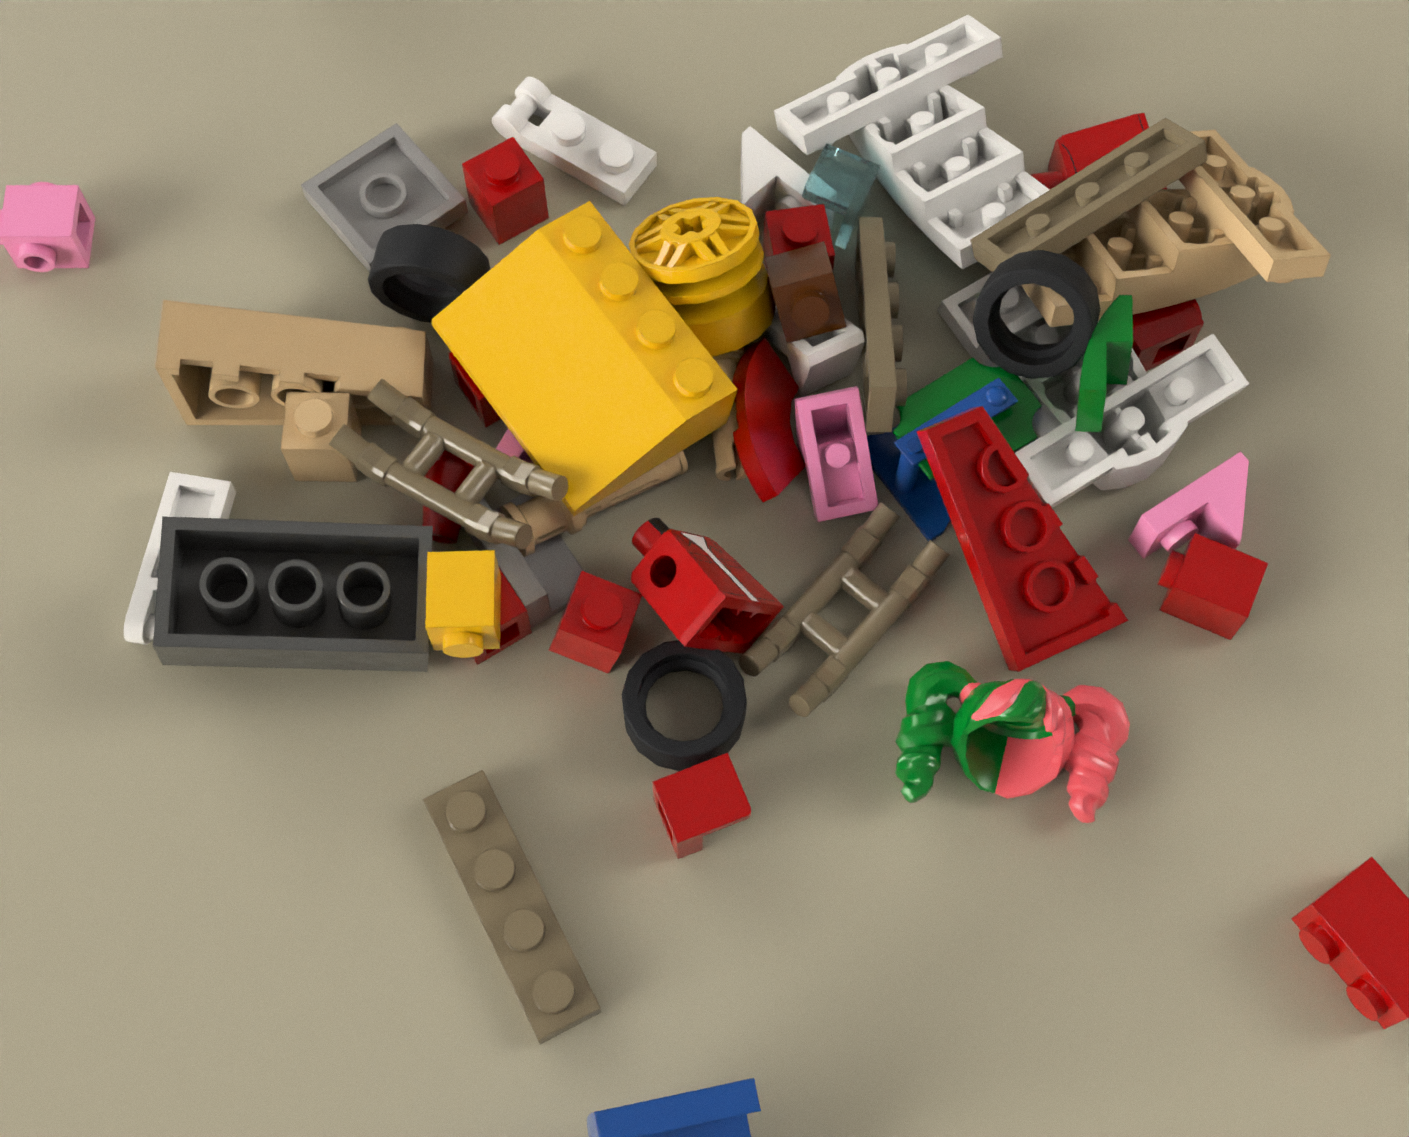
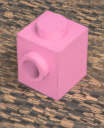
M35 182L31 185H6L3 209H0V245H4L18 268H26L35 272H48L54 268H89L95 216L78 185H55L49 182Z

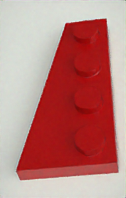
M983 406L970 408L917 431L1008 670L1020 672L1129 621L1118 604L1110 602L1098 585L1096 579L1099 576L1086 557L1078 555L1060 529L1063 523L1050 504L1043 503L1027 480L1029 473Z

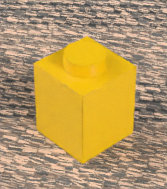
M495 550L427 552L425 628L433 649L443 650L444 654L458 658L479 656L483 653V649H500L501 574Z

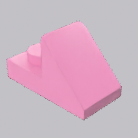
M854 386L796 398L797 445L804 456L814 516L817 521L821 522L874 511L878 506V499L859 388Z
M1242 452L1237 453L1142 514L1128 539L1143 559L1161 547H1164L1170 553L1172 549L1176 550L1188 542L1195 533L1236 549L1242 538L1249 460Z

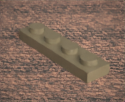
M1167 118L1162 119L972 238L970 242L974 258L994 272L1000 263L1017 253L1045 250L1061 254L1206 162L1205 140Z
M859 217L854 261L859 329L863 331L865 339L861 351L866 432H892L895 406H905L907 399L906 368H895V362H901L903 327L902 324H892L891 319L898 318L899 284L898 282H888V278H894L896 249L895 242H885L883 217Z
M481 770L422 799L539 1044L602 1013L601 1007L484 771Z

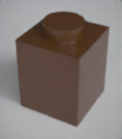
M824 241L765 257L771 288L786 343L847 327Z

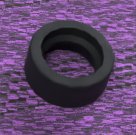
M397 225L384 231L380 237L369 272L368 283L371 293L383 305L403 316L421 322L432 323V318L490 270L487 256L481 249L459 234L429 225Z
M1045 250L1017 253L997 266L977 298L973 316L977 342L990 361L1010 374L1029 379L1055 377L1074 367L1085 354L1101 311L1097 287L1085 269L1065 255ZM1036 284L1049 287L1064 297L1072 308L1074 315L1072 330L1065 339L1058 343L1040 345L1024 341L1012 333L1001 318L1000 307L1003 297L1011 288L1017 285Z
M679 640L667 641L643 653L628 671L621 694L626 732L637 751L657 766L681 771L727 752L729 753L739 740L747 707L744 679L731 658L720 650L684 647ZM691 671L703 674L715 683L722 696L723 710L720 721L710 733L700 739L678 741L666 738L654 729L647 717L645 703L650 688L659 678L672 672Z

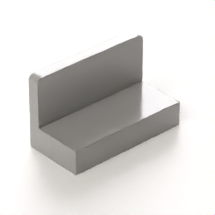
M521 494L509 502L517 506L534 497ZM483 498L479 504L491 509ZM498 507L494 511L500 512V507ZM468 533L479 551L495 550L500 570L527 609L531 629L565 609L570 593L581 571L584 570L559 534L535 545V553L523 557L518 548L502 543L496 545L478 539Z

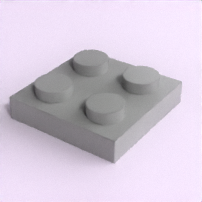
M397 123L301 184L307 201L369 272L377 243L384 231L397 225L422 224L444 229L468 213L466 199Z

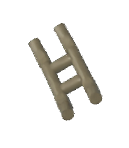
M383 378L373 388L367 399L392 417L391 420L407 433L420 439L405 460L399 463L397 458L386 453L373 442L370 444L345 424L329 443V445L355 464L354 467L373 481L384 487L390 486L464 527L465 531L469 534L496 545L502 543L523 550L529 546L533 537V530L529 524L506 518L503 513L479 504L497 479L501 480V484L516 492L532 497L539 495L556 501L562 500L568 490V480L565 476L541 470L539 465L525 462L516 456L510 457L436 417L434 412L423 407L410 396L407 398ZM445 450L475 466L455 493L425 477Z
M882 502L879 503L862 527L859 526L852 537L841 548L840 553L783 616H779L760 635L759 640L739 657L741 669L749 676L755 677L769 664L776 662L796 642L800 633L828 654L829 657L810 675L808 681L789 698L790 708L800 717H807L838 690L852 670L904 611L909 609L932 581L933 576L950 556L945 550L929 540L912 564L907 566L890 587L888 592L863 574L860 569L882 544L881 541L900 518L898 514ZM841 588L871 611L848 638L818 615Z

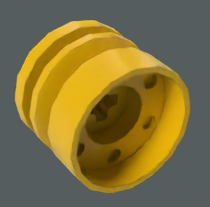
M721 197L693 198L668 205L648 216L634 229L629 241L631 254L712 357L742 348L758 339L772 324L776 308L769 276L762 263L764 252L759 241V229L752 209L738 200Z

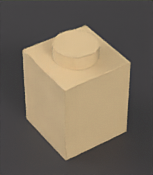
M287 392L281 451L295 481L357 482L358 469L354 467L355 464L329 445L344 424L361 436L362 426L350 393Z

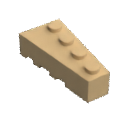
M163 300L155 368L186 425H283L287 392L350 393L361 425H397L391 420L392 417L367 399L370 392L382 378L407 398L410 396L420 405L431 410L434 360L426 331L412 330L406 327H386Z

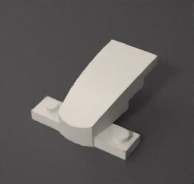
M966 15L909 44L889 47L865 56L847 67L836 77V80L774 110L778 131L806 155L825 149L835 141L849 135L868 167L893 200L915 225L962 270L978 262L974 258L970 242L972 238L1050 190L1025 172L1023 151L987 127L985 107L948 85L962 77L975 74L980 68L1003 57L1001 37L970 15Z
M991 272L944 299L937 311L971 357L985 366L999 367L989 360L978 344L973 325L977 298L986 281L993 273ZM1021 285L1011 288L1002 299L1000 307L1002 320L1012 333L1024 341L1040 345L1058 343L1065 339L1072 330L1073 325L1050 327ZM1214 334L1209 335L1148 373L1132 348L1127 385L1107 384L1101 432L1075 431L1081 369L1084 360L1083 355L1074 367L1055 377L1029 379L1019 376L1042 404V407L1035 413L1032 421L1033 429L1040 438L1015 452V454L1029 473L1027 480L1041 501L1049 503L1052 508L1090 484H1094L1100 490L1126 488L1147 479L1164 463L1188 424L1239 394L1250 383Z

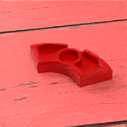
M766 338L747 349L738 362L732 383L738 389L734 399L737 411L736 419L739 429L733 432L735 446L745 474L763 503L778 496L805 467V462L795 445L790 424L791 402L799 387Z

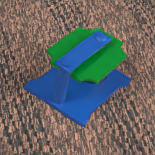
M973 357L908 396L905 406H895L900 416V423L892 428V432L867 436L872 470L928 542L942 535L951 520L917 431L970 408L983 406L1014 453L1038 439L1034 432L1032 421L1033 416L1041 409L1042 404L1018 375L1010 374L1000 367L985 366L977 362Z

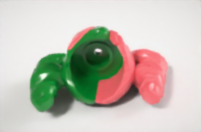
M949 661L928 663L916 672L908 682L905 698L907 716L901 721L900 731L895 741L902 752L897 758L895 774L904 783L901 793L905 800L909 803H915L926 797L933 787L934 776L940 769L943 747L952 748L954 757L966 777L980 790L995 793L1007 799L1034 793L1057 778L1064 767L1070 773L1067 784V792L1071 796L1068 803L1070 810L1080 822L1092 823L1095 821V811L1101 808L1108 798V784L1114 780L1119 765V758L1116 753L1128 739L1130 721L1123 703L1103 687L1078 685L1065 694L1058 695L1039 682L1030 679H1010L1007 681L980 683L964 668ZM948 699H959L961 706L957 713L947 705ZM1074 723L1077 724L1079 732L1074 734Z

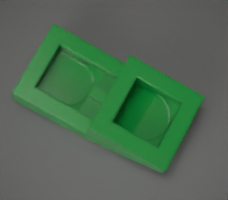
M1119 295L1098 321L1089 340L1081 369L1075 431L1101 432L1107 384L1127 385L1133 345L1132 295Z

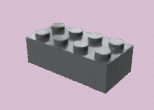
M162 516L153 648L162 665L428 672L429 636L425 628L427 552H432L433 526Z

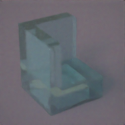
M826 143L804 186L802 197L817 205L824 204L825 208L844 215L835 246L846 250L858 225V219L862 217L868 204L881 165Z

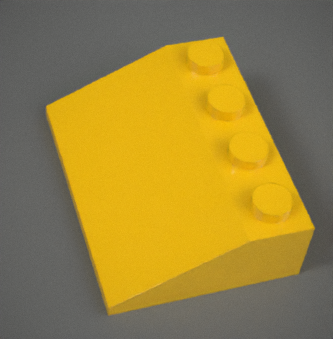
M591 201L536 230L432 318L433 328L534 464L539 465L541 470L567 478L568 490L562 502L573 516L578 515L725 425L738 390Z

